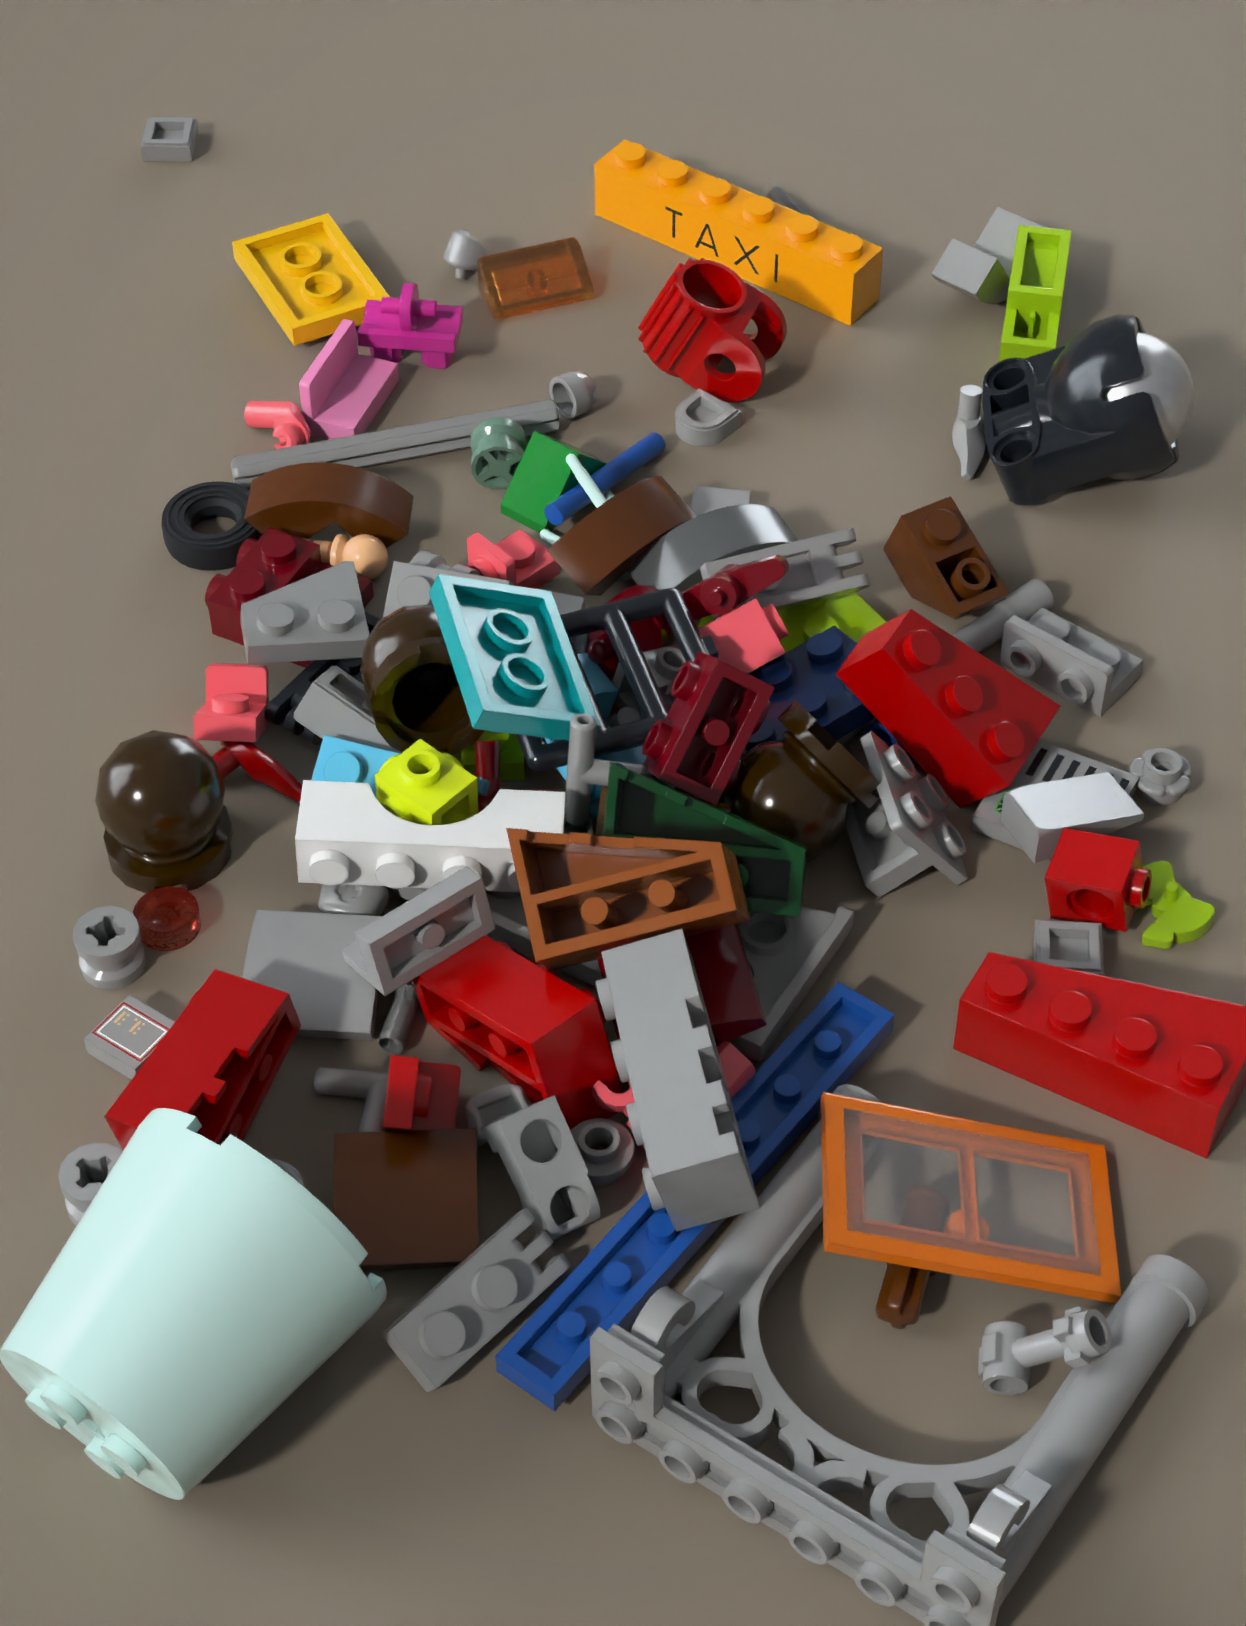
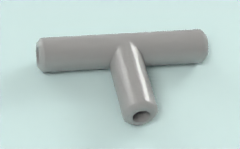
M588 714L575 715L570 721L565 820L573 825H581L589 820L592 785L608 786L610 762H616L594 759L597 722L594 717ZM618 762L642 774L646 773L644 765Z
M322 1066L316 1070L314 1090L317 1094L366 1099L359 1132H385L388 1130L383 1127L388 1073Z

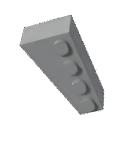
M683 929L602 951L601 954L607 978L597 980L596 987L606 1020L616 1019L620 1039L612 1041L611 1048L621 1082L630 1081L634 1102L626 1104V1109L637 1146L644 1144L649 1167L642 1168V1174L653 1211L666 1208L677 1232L759 1209L760 1206L694 960Z

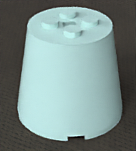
M157 1108L146 1116L126 1145L1 1347L0 1360L11 1377L28 1394V1397L25 1399L26 1404L44 1421L57 1429L65 1428L86 1446L84 1449L85 1454L101 1469L117 1479L126 1474L158 1494L171 1499L181 1500L376 1313L386 1300L387 1291L383 1278L373 1273L366 1277L359 1267L368 1255L360 1242L323 1203L293 1177L231 1134L221 1146L198 1134L197 1131L202 1125L196 1116L175 1109Z

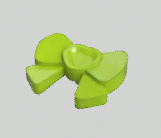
M1162 860L1143 866V869H1149L1152 873L1151 890L1146 906L1152 904V915L1156 920L1143 932L1142 945L1170 949L1173 942L1179 944L1193 942L1206 934L1214 923L1215 907L1209 903L1192 898L1175 881L1172 865L1168 861Z

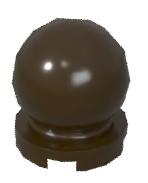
M433 604L403 606L379 620L364 643L360 671L364 689L368 694L376 729L391 747L401 752H404L416 741L422 739L438 751L447 749L451 755L459 753L479 740L485 730L473 729Z
M795 700L777 718L789 730L783 733L784 739L759 743L740 757L741 764L737 777L728 791L723 793V809L807 846V864L830 849L844 829L848 802L855 803L857 796L870 809L880 799L877 790L880 782Z
M152 730L121 742L99 770L95 802L100 819L105 826L103 839L112 872L130 888L146 894L157 895L155 886L172 887L186 883L188 891L195 890L217 877L231 859L233 830L226 806L223 804L225 785L213 757L199 742L184 735Z

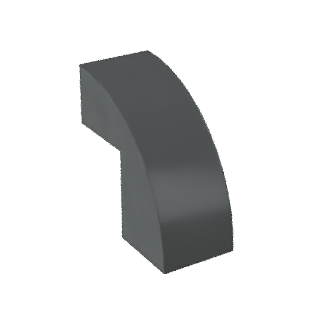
M757 504L727 506L699 515L672 529L648 547L627 571L637 585H647L658 590L676 588L683 592L703 580L700 567L704 563L798 541V539L773 507Z

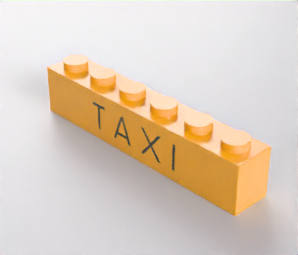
M626 139L594 163L595 215L695 259L700 260L703 257L705 260L721 263L735 271L741 279L849 326L854 324L879 300L883 248Z

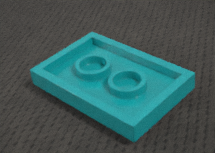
M442 574L437 575L429 595L473 729L569 741L572 717L578 714H588L595 718L597 732L600 723L551 591Z

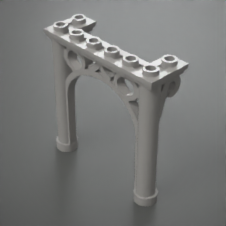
M840 1085L833 1091L834 1094L881 1102L870 1092L854 1085ZM820 1108L819 1122L757 1198L760 1208L744 1214L682 1294L668 1286H664L657 1290L644 1305L630 1333L613 1324L608 1332L598 1327L591 1335L592 1417L596 1419L600 1428L614 1440L623 1444L633 1442L656 1456L662 1466L678 1480L689 1484L696 1481L722 1497L726 1506L739 1518L752 1524L762 1522L788 1538L793 1549L808 1561L818 1565L828 1563L854 1579L861 1592L872 1601L886 1607L895 1605L923 1622L924 1626H996L1000 1606L1180 1330L1191 1327L1205 1308L1210 1298L1209 1289L1202 1277L1186 1263L1162 1254L1147 1257L1106 1319L1112 1337L1110 1350L1106 1354L1092 1357L1090 1365L1076 1369L1073 1368L1033 1427L1018 1441L997 1453L969 1462L927 1465L892 1460L857 1448L819 1426L789 1398L769 1367L759 1335L758 1321L768 1292L823 1221ZM852 1110L858 1115L869 1117L875 1115L873 1113ZM861 1136L862 1169L885 1140ZM738 1319L741 1358L713 1357L707 1359ZM715 1386L752 1389L760 1411L751 1421L743 1424H730L720 1420L717 1415L707 1412L700 1405L698 1399L707 1389ZM675 1399L682 1400V1405L675 1401ZM773 1423L780 1429L778 1433V1447L788 1455L793 1466L792 1472L755 1450L770 1438ZM814 1460H816L820 1464L814 1466ZM865 1485L875 1488L870 1498L868 1518L829 1495L834 1492H849L862 1497ZM993 1488L980 1506L970 1525L969 1510L961 1495L973 1494ZM904 1498H933L947 1518L950 1526L943 1535L934 1530L929 1539L923 1541L912 1537L907 1531L895 1526L890 1521L886 1510L895 1501Z

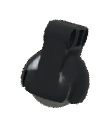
M1119 314L1095 321L1075 335L1066 346L1025 359L1014 357L996 363L984 376L982 393L985 438L990 457L1009 500L1021 506L1036 504L1044 500L1051 493L1104 477L1134 480L1165 471L1179 460L1177 438L1181 435L1190 419L1194 403L1193 381L1190 371L1180 354L1163 340L1146 334L1142 322L1135 315Z

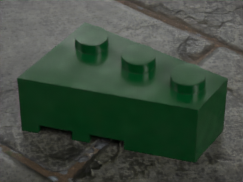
M610 762L603 836L634 838L635 836L721 842L736 856L749 912L800 916L802 912L807 846L618 762Z

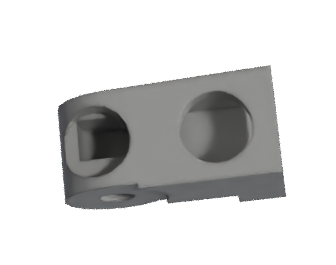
M555 1095L481 1128L493 1153H499L519 1194L523 1209L527 1207L535 1217V1221L531 1225L537 1234L545 1230L554 1241L600 1218L599 1202L587 1175L589 1171Z

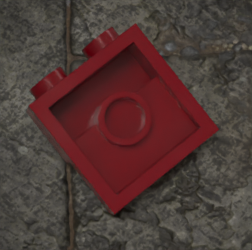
M270 527L259 540L247 538L238 551L236 567L228 576L222 574L215 575L208 584L205 603L209 610L212 634L244 645L240 623L241 604L332 567V565L321 561L320 545ZM356 574L363 607L365 608L374 597L372 579ZM295 661L291 663L306 668L313 661Z

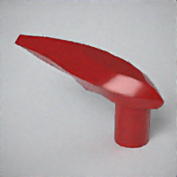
M221 741L223 748L212 757L220 770L222 779L240 766L254 781L268 784L281 794L300 803L301 784L271 756L251 742Z

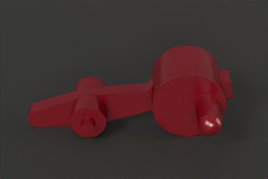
M775 555L741 565L728 564L718 572L681 593L694 620L710 615H725L737 605L783 578L789 571V563L785 557ZM647 585L631 586L622 590L606 603L658 591V589ZM665 615L630 623L642 652L673 645L676 640ZM606 630L589 633V646L587 648L589 659L594 663H603L616 671L619 659Z

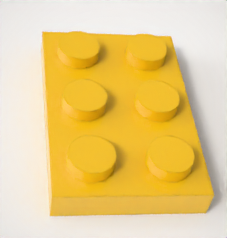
M329 213L232 242L235 261L294 346L313 342L333 334L343 319L355 321V326H361L367 300L381 301L382 297H390Z

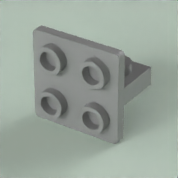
M872 731L861 737L860 740L870 767L869 772L880 782L877 786L880 799L869 809L856 796L857 800L855 803L848 802L845 825L865 887L880 898L931 865L957 886L966 881L968 875L961 858L966 853V846L957 829L947 819L944 809L950 803L939 781L931 774L923 777L916 771L909 756L898 744L889 747Z

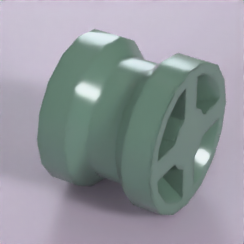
M496 417L481 421L474 427L471 434V452L473 453L471 457V470L478 483L491 489H507L526 450V433L522 426L514 420Z

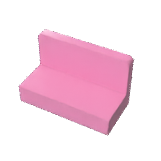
M342 320L300 380L299 390L302 415L313 437L329 440L365 433L399 382L398 363L358 354L355 321Z

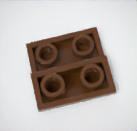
M477 1128L335 1133L333 1214L367 1251L368 1255L359 1265L362 1271L457 1267L479 1247Z

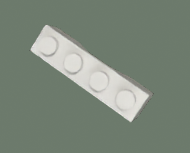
M303 780L295 835L298 883H320L329 886L342 884L386 886L389 888H431L468 866L482 877L486 891L520 893L506 828L564 834L565 792L500 789L486 808L466 820L446 825H423L401 819L386 810L376 799L369 783Z

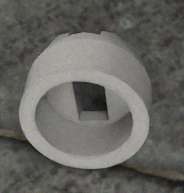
M577 370L569 371L550 381L549 393L551 400L557 406L558 412L563 417L572 419L585 413L595 403L596 393L594 390L596 385L595 381L587 373Z

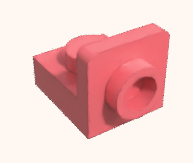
M518 529L497 544L492 543L478 532L467 538V566L478 570L481 576L509 580L514 586L538 589L560 574L559 564L548 553L547 548L521 529Z
M211 663L205 670L206 702L193 716L194 740L256 742L269 725V721L265 719V710L269 704L268 668L265 665Z

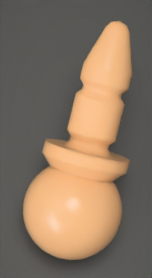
M338 534L333 542L313 541V543L320 545L321 561L323 563L335 566L344 561H354L356 574L372 580L384 572L388 563V552L385 545L373 535L360 534L350 539L346 534Z

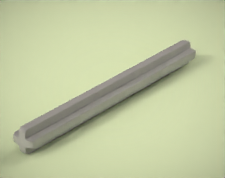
M548 399L241 455L231 459L232 475L235 484L250 489L252 480L267 472L289 465L322 462L364 468L471 448V434L474 427L481 421L496 417L514 420L522 426L526 437H531L534 431L548 434L559 429V413L555 402Z

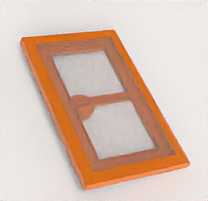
M822 1093L820 1108L825 1252L1114 1304L1118 1302L1121 1297L1105 1145L834 1093Z

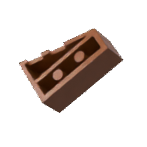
M506 828L535 962L553 970L601 959L602 951L678 929H683L684 935L687 937L751 920L736 856L721 842L635 836L634 838L594 836L590 833L570 832V834Z

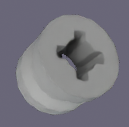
M113 905L96 907L83 914L73 928V942L79 954L81 974L85 981L95 988L105 990L120 989L132 984L143 973L146 966L144 947L140 942L139 923L132 912L123 907Z
M93 1142L79 1146L70 1152L60 1164L58 1179L62 1194L65 1197L69 1219L75 1226L78 1225L102 1186V1183L97 1181H105L122 1154L120 1148L109 1143Z

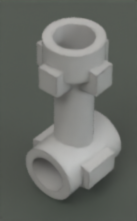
M1082 1306L1065 1310L1063 1318L1053 1320L1052 1329L1029 1335V1330L1026 1326L1017 1322L998 1321L990 1323L984 1329L982 1347L979 1348L978 1376L983 1378L984 1389L993 1394L1012 1396L1024 1393L1028 1389V1381H1030V1367L1064 1358L1065 1363L1076 1369L1090 1365L1092 1357L1106 1354L1110 1350L1112 1343L1110 1327L1100 1311L1096 1309L1086 1310Z

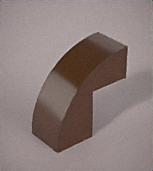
M301 463L272 470L252 480L244 520L262 535L270 527L306 539L335 522L352 537L360 534L373 535L380 539L385 547L388 548L408 535L414 496L393 481L362 468L336 463Z
M653 476L633 484L607 500L573 526L547 551L585 595L601 596L627 572V569L648 547L672 529L697 516L662 476Z

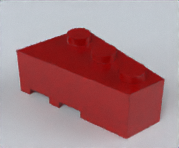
M912 609L864 634L836 672V675L917 763L928 774L933 775L939 781L946 794L959 808L1009 787L1061 707Z
M486 935L412 980L425 1020L478 1071H482L491 1065L508 1082L520 1085L533 1104L555 1095L570 1131L583 1121L595 1118L609 1119L617 1113L602 1109L594 1101L591 1094L592 1087L598 1080L605 1084L613 1093L620 1094L623 1092L603 1025L606 1022L601 1003L590 991L577 989L558 978L548 967L542 964H534L515 953L504 941L496 942Z
M214 969L104 1116L122 1150L125 1149L141 1122L152 1110L157 1108L175 1109L196 1116L202 1125L197 1133L220 1146L230 1134L243 1141L301 1027L290 994Z

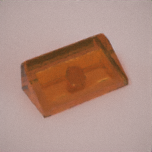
M574 237L483 256L477 262L479 290L494 320L595 298V291L581 246Z

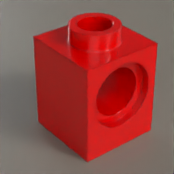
M1063 828L1044 877L1050 917L1072 922L1102 923V928L1127 932L1135 908L1143 909L1146 906L1152 884L1151 870L1143 869L1140 841Z

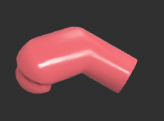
M250 401L247 403L244 411L246 424L250 428L274 429L272 436L278 437L280 443L274 445L276 449L310 442L311 430L297 404L294 402Z

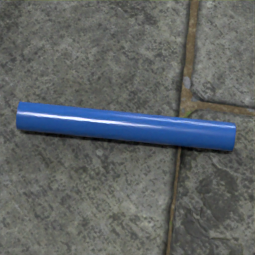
M652 432L590 476L602 494H604L662 453L666 447L665 441L660 434ZM578 483L545 507V516L551 524L560 525L592 501L580 483Z

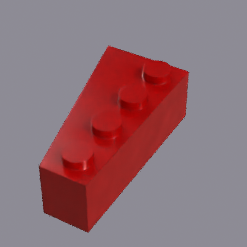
M988 952L960 997L953 1049L1207 1159L1246 1085V1006Z

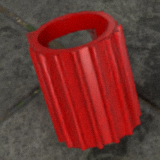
M703 257L700 260L694 261L689 258L685 265L682 263L677 265L638 326V329L642 331L638 340L643 343V352L647 353L648 357L659 369L671 376L681 378L694 389L698 390L700 388L725 402L743 401L757 392L765 376L764 361L777 354L787 334L785 317L781 309L770 297L749 283L743 282L741 277L729 267L715 261L705 260ZM750 319H752L757 325L758 332L754 334L743 333ZM723 355L734 363L736 368L734 373L726 374L716 370Z

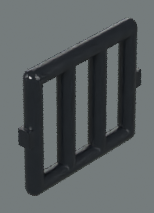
M666 588L560 615L600 723L596 732L594 758L643 746L653 724L659 719L665 721L669 713L630 623L665 615L685 661L690 660L694 662L699 651L719 659L718 650L711 636H701L682 593L676 588ZM604 629L608 634L644 719L610 728H608L571 641L572 637ZM516 734L526 762L533 771L542 772L567 765L569 741L559 740L547 744L543 737Z

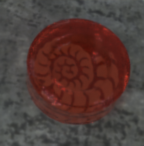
M167 886L153 889L137 901L133 910V914L140 927V941L145 946L154 950L172 951L180 949L191 943L201 929V917L196 898L189 891L179 887Z

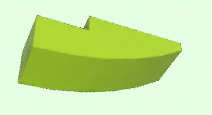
M1018 225L999 362L1014 357L1025 359L1056 349L1072 230Z

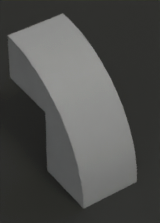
M998 206L974 247L952 238L931 275L938 282L983 303L996 304L1003 302L1008 297L1018 225L1043 226Z

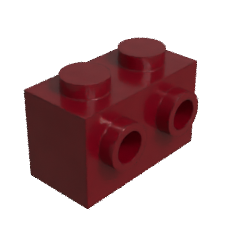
M699 651L694 662L688 660L683 664L673 682L671 695L676 697L665 721L657 720L646 736L642 748V754L647 756L643 763L646 771L716 806L722 793L728 791L737 777L741 764L740 757L751 735L755 734L763 724L770 706L769 699L775 687Z

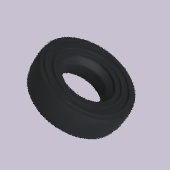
M214 481L196 484L177 493L166 504L161 522L164 543L171 556L181 564L199 570L211 571L235 567L237 554L242 543L247 538L259 540L262 536L258 530L244 520L250 490L235 483ZM212 517H225L236 522L233 528L218 534H201L192 529L198 522Z

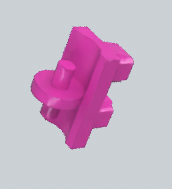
M405 282L402 286L400 298L382 297L381 301L367 300L363 323L357 332L358 346L369 347L371 357L395 363L401 361L404 350L421 351L422 363L427 368L447 369L450 366L452 355L455 353L464 320L463 307L437 305L436 300L419 299L417 283Z

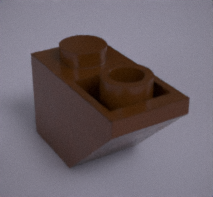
M951 496L902 515L883 547L886 556L909 595L956 620L1005 600L1009 595V592Z

